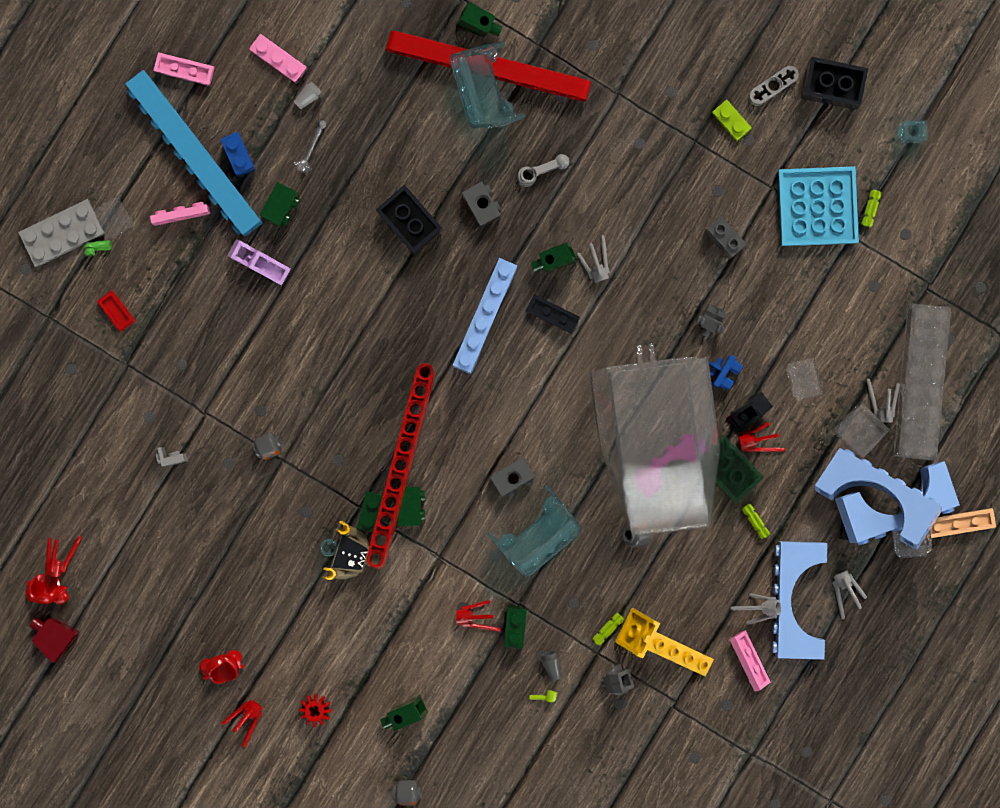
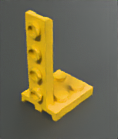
M631 608L615 641L617 644L641 658H644L647 650L706 676L714 659L656 632L660 625L659 622Z

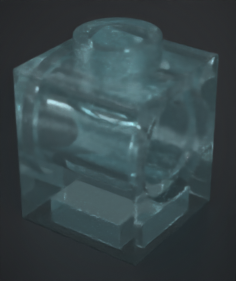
M927 120L903 121L897 129L900 143H924L928 140ZM908 128H913L916 135H909Z

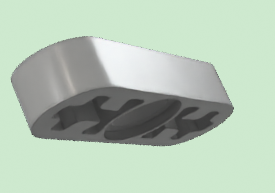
M787 66L755 87L749 94L750 103L760 106L792 85L798 79V70L794 66ZM786 71L789 73L793 72L792 80L787 78L782 82L781 79L787 74ZM776 81L779 84V89L776 91L770 90L769 82ZM764 86L767 93L762 95L761 101L759 99L755 100L753 98L755 96L754 92L760 94L764 91L762 88Z

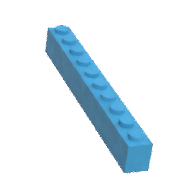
M142 70L125 83L129 88L127 93L133 100L137 98L141 103L138 105L140 110L145 115L148 113L151 116L150 122L156 130L160 128L164 133L162 138L168 145L172 143L175 147V150H173L179 160L182 158L187 163L185 167L191 175L195 173L199 178L196 181L203 190L207 189L210 192L208 197L213 204L216 205L218 203L222 208L220 213L226 220L230 218L234 223L231 226L238 235L242 234L246 237L263 224L149 75Z

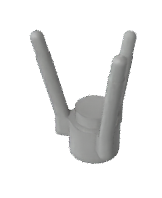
M604 235L601 236L604 268L602 264L599 265L592 243L589 244L595 263L592 271L581 254L577 253L589 278L593 279L594 283L609 278L608 273L610 271Z
M867 379L874 417H877V422H893L900 384H896L891 407V389H887L886 407H879L878 410L871 381Z
M848 570L833 576L835 581L832 582L836 592L841 619H845L839 587L842 590L848 589L858 609L862 607L851 587L852 584L864 599L867 598L852 574L848 573Z
M750 593L749 596L765 600L762 606H734L730 608L731 610L738 611L762 610L763 614H766L765 616L747 621V625L777 618V615L781 613V603L779 600H776V597H767Z

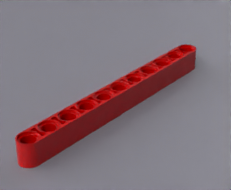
M390 31L385 48L386 51L397 55L578 101H587L591 82L583 78L398 31Z
M427 363L420 364L416 370L369 546L367 563L375 569L383 568L387 561L435 380V372L432 366ZM423 370H430V376L426 378L421 377ZM419 388L426 389L423 396L416 395V391ZM419 406L421 407L420 413L412 414V408ZM409 425H416V430L413 433L406 431ZM404 443L411 444V449L407 452L402 451ZM399 462H406L404 470H397ZM395 480L401 481V486L398 489L392 488V483ZM391 498L396 499V505L393 508H388L387 501ZM385 517H390L391 524L387 527L382 526V520ZM385 536L386 543L379 546L377 544L378 537ZM374 555L381 556V562L377 565L372 563Z

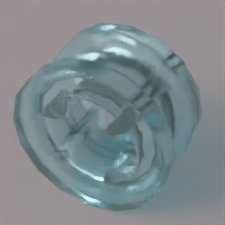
M333 539L323 541L320 546L322 554L328 557L335 555L338 544ZM326 543L334 544V547L332 548L334 549V551L326 552L324 549L326 548V546L324 545Z

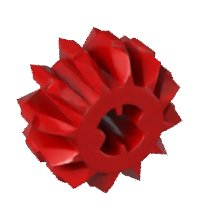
M317 693L314 694V700L308 695L306 697L307 701H301L304 707L299 708V712L305 713L300 718H308L305 723L306 725L313 721L312 725L316 727L318 721L322 726L324 725L323 719L329 720L330 718L326 713L332 712L331 708H326L330 705V701L324 703V695L319 700ZM317 706L319 708L318 712L313 714L311 707Z

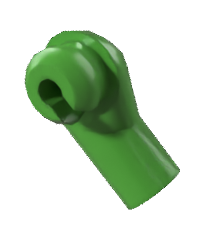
M110 240L87 243L83 248L85 250L84 254L86 256H94L95 251L111 250L112 243Z

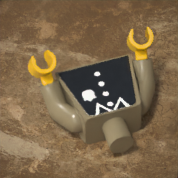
M343 521L339 522L343 525V528L341 530L336 528L341 537L331 568H323V570L329 571L328 576H322V578L327 580L356 577L360 572L364 571L365 565L370 566L367 563V554L370 546L369 540L361 530L348 526ZM373 556L372 563L377 565L379 557Z

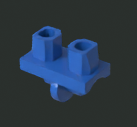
M729 355L723 367H721V364L724 360L718 358L716 363L709 362L708 365L712 367L710 375L715 376L717 371H719L712 386L725 390L731 388L734 381L727 378L726 374L728 371H731L738 375L743 367L735 360V356Z

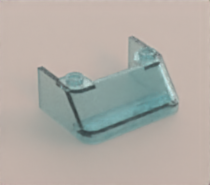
M504 42L481 45L454 53L450 57L466 117L473 128L503 127L525 118V114L513 113V106L510 102L501 100L491 63H494L497 59L498 53L496 49L505 46Z
M547 484L544 487L551 496L544 501L542 506L545 514L520 535L515 537L509 533L497 540L491 532L488 533V536L523 576L533 574L582 531V526Z

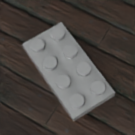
M88 199L18 232L35 267L43 265L105 235Z

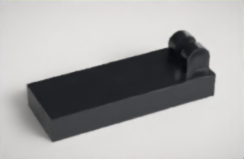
M535 294L526 309L527 313L571 335L580 320V316Z

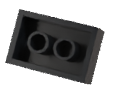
M811 57L807 64L800 99L857 110L862 103L869 68Z
M405 184L375 209L378 215L414 256L443 231L439 223Z

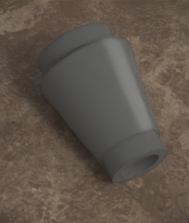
M555 650L543 653L541 655V662L550 680L560 679L559 655Z

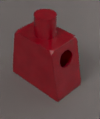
M36 617L29 625L30 628L37 632L32 642L52 663L59 660L79 633L78 630L53 617L47 619L45 623Z

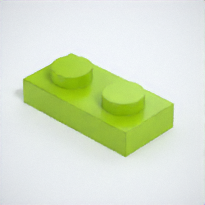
M725 100L712 112L736 142L751 130V126L728 100Z

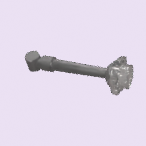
M324 120L317 121V128L314 130V135L304 159L294 162L296 169L300 172L306 173L312 170L308 160L319 136L322 134V129L326 127Z

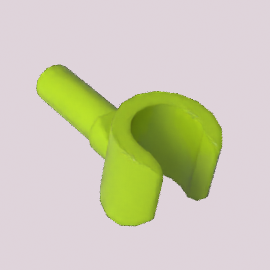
M547 690L546 696L530 695V700L554 702L557 692Z

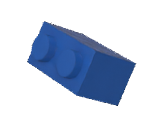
M238 131L220 139L238 177L256 170Z

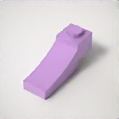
M237 239L227 255L279 285L283 284L290 271L289 267Z

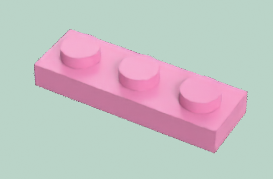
M262 34L257 37L249 48L251 52L294 83H297L307 70L305 65Z
M158 52L153 71L210 86L215 67Z
M199 202L192 204L190 208H185V206L173 208L174 211L166 212V210L156 211L155 215L150 216L151 223L156 226L209 215L211 212L207 204Z
M746 630L732 637L730 641L754 691L761 690L771 682Z

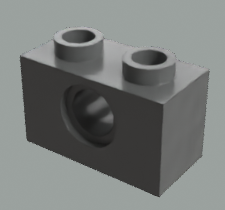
M483 182L462 192V196L480 228L500 218L499 212L502 211L498 202H493L491 199L492 191L488 184L484 186ZM482 199L488 202V206L484 209L479 208L477 205L478 201Z
M722 216L705 230V233L729 259L747 245Z
M523 457L490 476L500 495H506L507 498L517 492L515 490L517 487L522 485L525 488L533 483L532 478L535 477ZM516 473L519 476V481L516 484L509 483V474Z

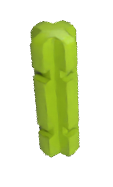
M878 190L870 192V199L867 202L864 213L865 217H863L861 223L865 227L873 225V218L879 204L878 200L881 197V192Z
M747 504L742 508V511L748 516V520L754 529L758 531L760 538L768 537L770 532L764 527V523L757 512H754L753 506Z
M616 613L612 620H609L599 631L600 633L593 637V641L600 646L605 641L604 639L608 638L615 631L617 625L624 621V618L619 613Z

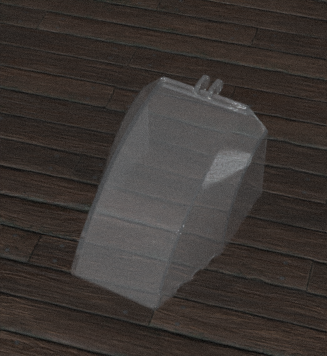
M649 344L648 349L651 362H643V348L639 345L637 346L638 363L606 367L589 373L602 455L632 536L709 528L718 470L720 442L708 358L683 357L656 361L654 344Z

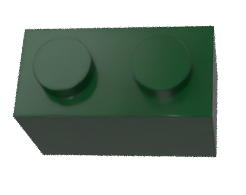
M277 182L259 216L282 228L283 225L289 223L291 219L289 214L292 208L295 209L300 202V198H298L299 193Z
M421 487L405 488L398 516V526L422 525V521H426L425 510H422V502H425V490H421Z
M366 491L357 529L369 532L374 531L383 494Z
M507 606L504 647L523 648L527 608Z

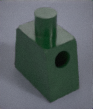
M470 2L463 8L456 26L481 37H485L488 33L499 37L503 26L493 22L495 15Z
M566 242L539 253L540 259L532 261L531 265L534 272L544 269L545 272L549 273L576 263L577 259L572 245ZM554 257V262L550 264L549 258Z
M418 695L393 707L386 717L380 719L381 725L385 730L393 727L397 731L422 720L428 713V710L421 696Z

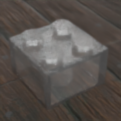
M863 403L857 404L832 430L859 458H864L890 431Z

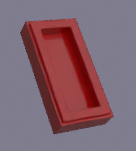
M113 290L97 301L119 332L124 331L136 321Z

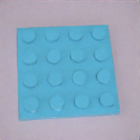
M855 166L778 170L781 246L859 243Z

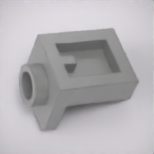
M164 447L157 448V462L162 467L187 462L186 454H180V451L169 453V457H167Z

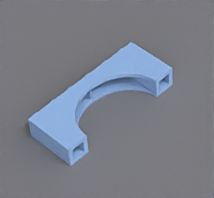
M499 258L453 363L454 368L470 375L472 374L495 316L517 271V265Z
M839 448L816 483V492L833 500L843 490L855 486H869L884 491L897 502L903 513L904 526L900 534V541L917 550L942 512L940 502L931 497L928 499L916 488L911 489L907 487L906 483L899 478L893 479L888 476L889 474L885 470L872 467V464L866 459H858L852 451L848 449L844 451Z
M945 461L920 468V491L923 493V496L939 501L943 514L954 511L953 507L960 504ZM860 492L850 493L835 499L850 543L862 545L868 543L869 538H882L886 536L885 532L892 531L894 533L903 529L904 517L902 512L894 515L879 513L866 504Z
M778 541V545H775L774 550L775 557H778L777 564L774 565V576H777V584H774L773 591L774 595H777L776 600H779L781 603V613L777 615L776 622H773L772 629L776 637L775 642H772V653H775L777 658L824 659L825 640L812 637L799 627L793 616L791 595L798 577L806 569L815 564L827 563V543Z

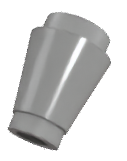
M312 81L309 84L306 83L294 100V103L302 109L318 99L322 91Z

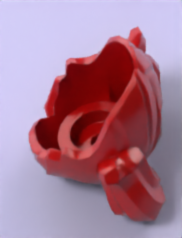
M39 574L32 581H27L28 587L25 595L26 599L30 602L39 604L54 602L55 604L62 605L69 599V595L66 592L67 587L61 586L58 577Z
M230 650L227 654H221L211 659L205 658L199 665V669L204 675L203 679L207 680L210 678L215 684L234 680L237 678L238 669L244 668V665L241 664L242 655L239 651Z

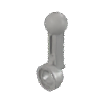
M564 154L556 156L555 160L540 166L523 167L517 173V180L522 186L529 187L533 185L537 176L557 168L566 169L569 166V158ZM523 172L531 173L532 179H524Z

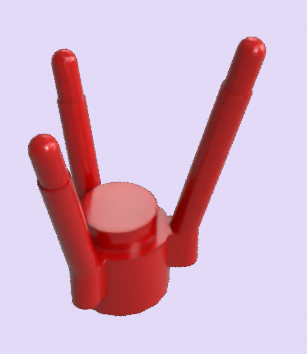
M769 422L750 431L742 432L743 436H739L741 450H746L747 453L785 452V448H754L757 446L756 442L780 436L779 434L755 438L754 435H751L769 426Z
M78 536L63 565L61 560L56 559L59 540L56 539L54 542L51 558L52 539L48 538L45 564L46 575L60 577L61 572H66L67 565L82 539L81 536Z
M490 600L462 606L461 610H456L457 625L497 632L502 631L501 628L470 623L473 622V619L494 618V615H473L472 611H469L490 604Z
M250 699L249 702L245 701L240 708L228 716L221 724L225 725L243 711V718L233 729V732L236 733L247 718L252 719L255 717L242 744L244 748L258 719L263 714L260 712L263 708L256 701Z

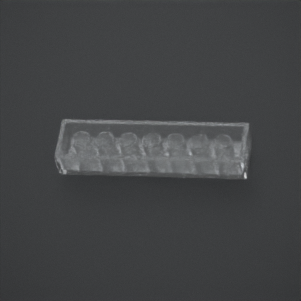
M910 304L907 307L893 457L937 461L951 307Z

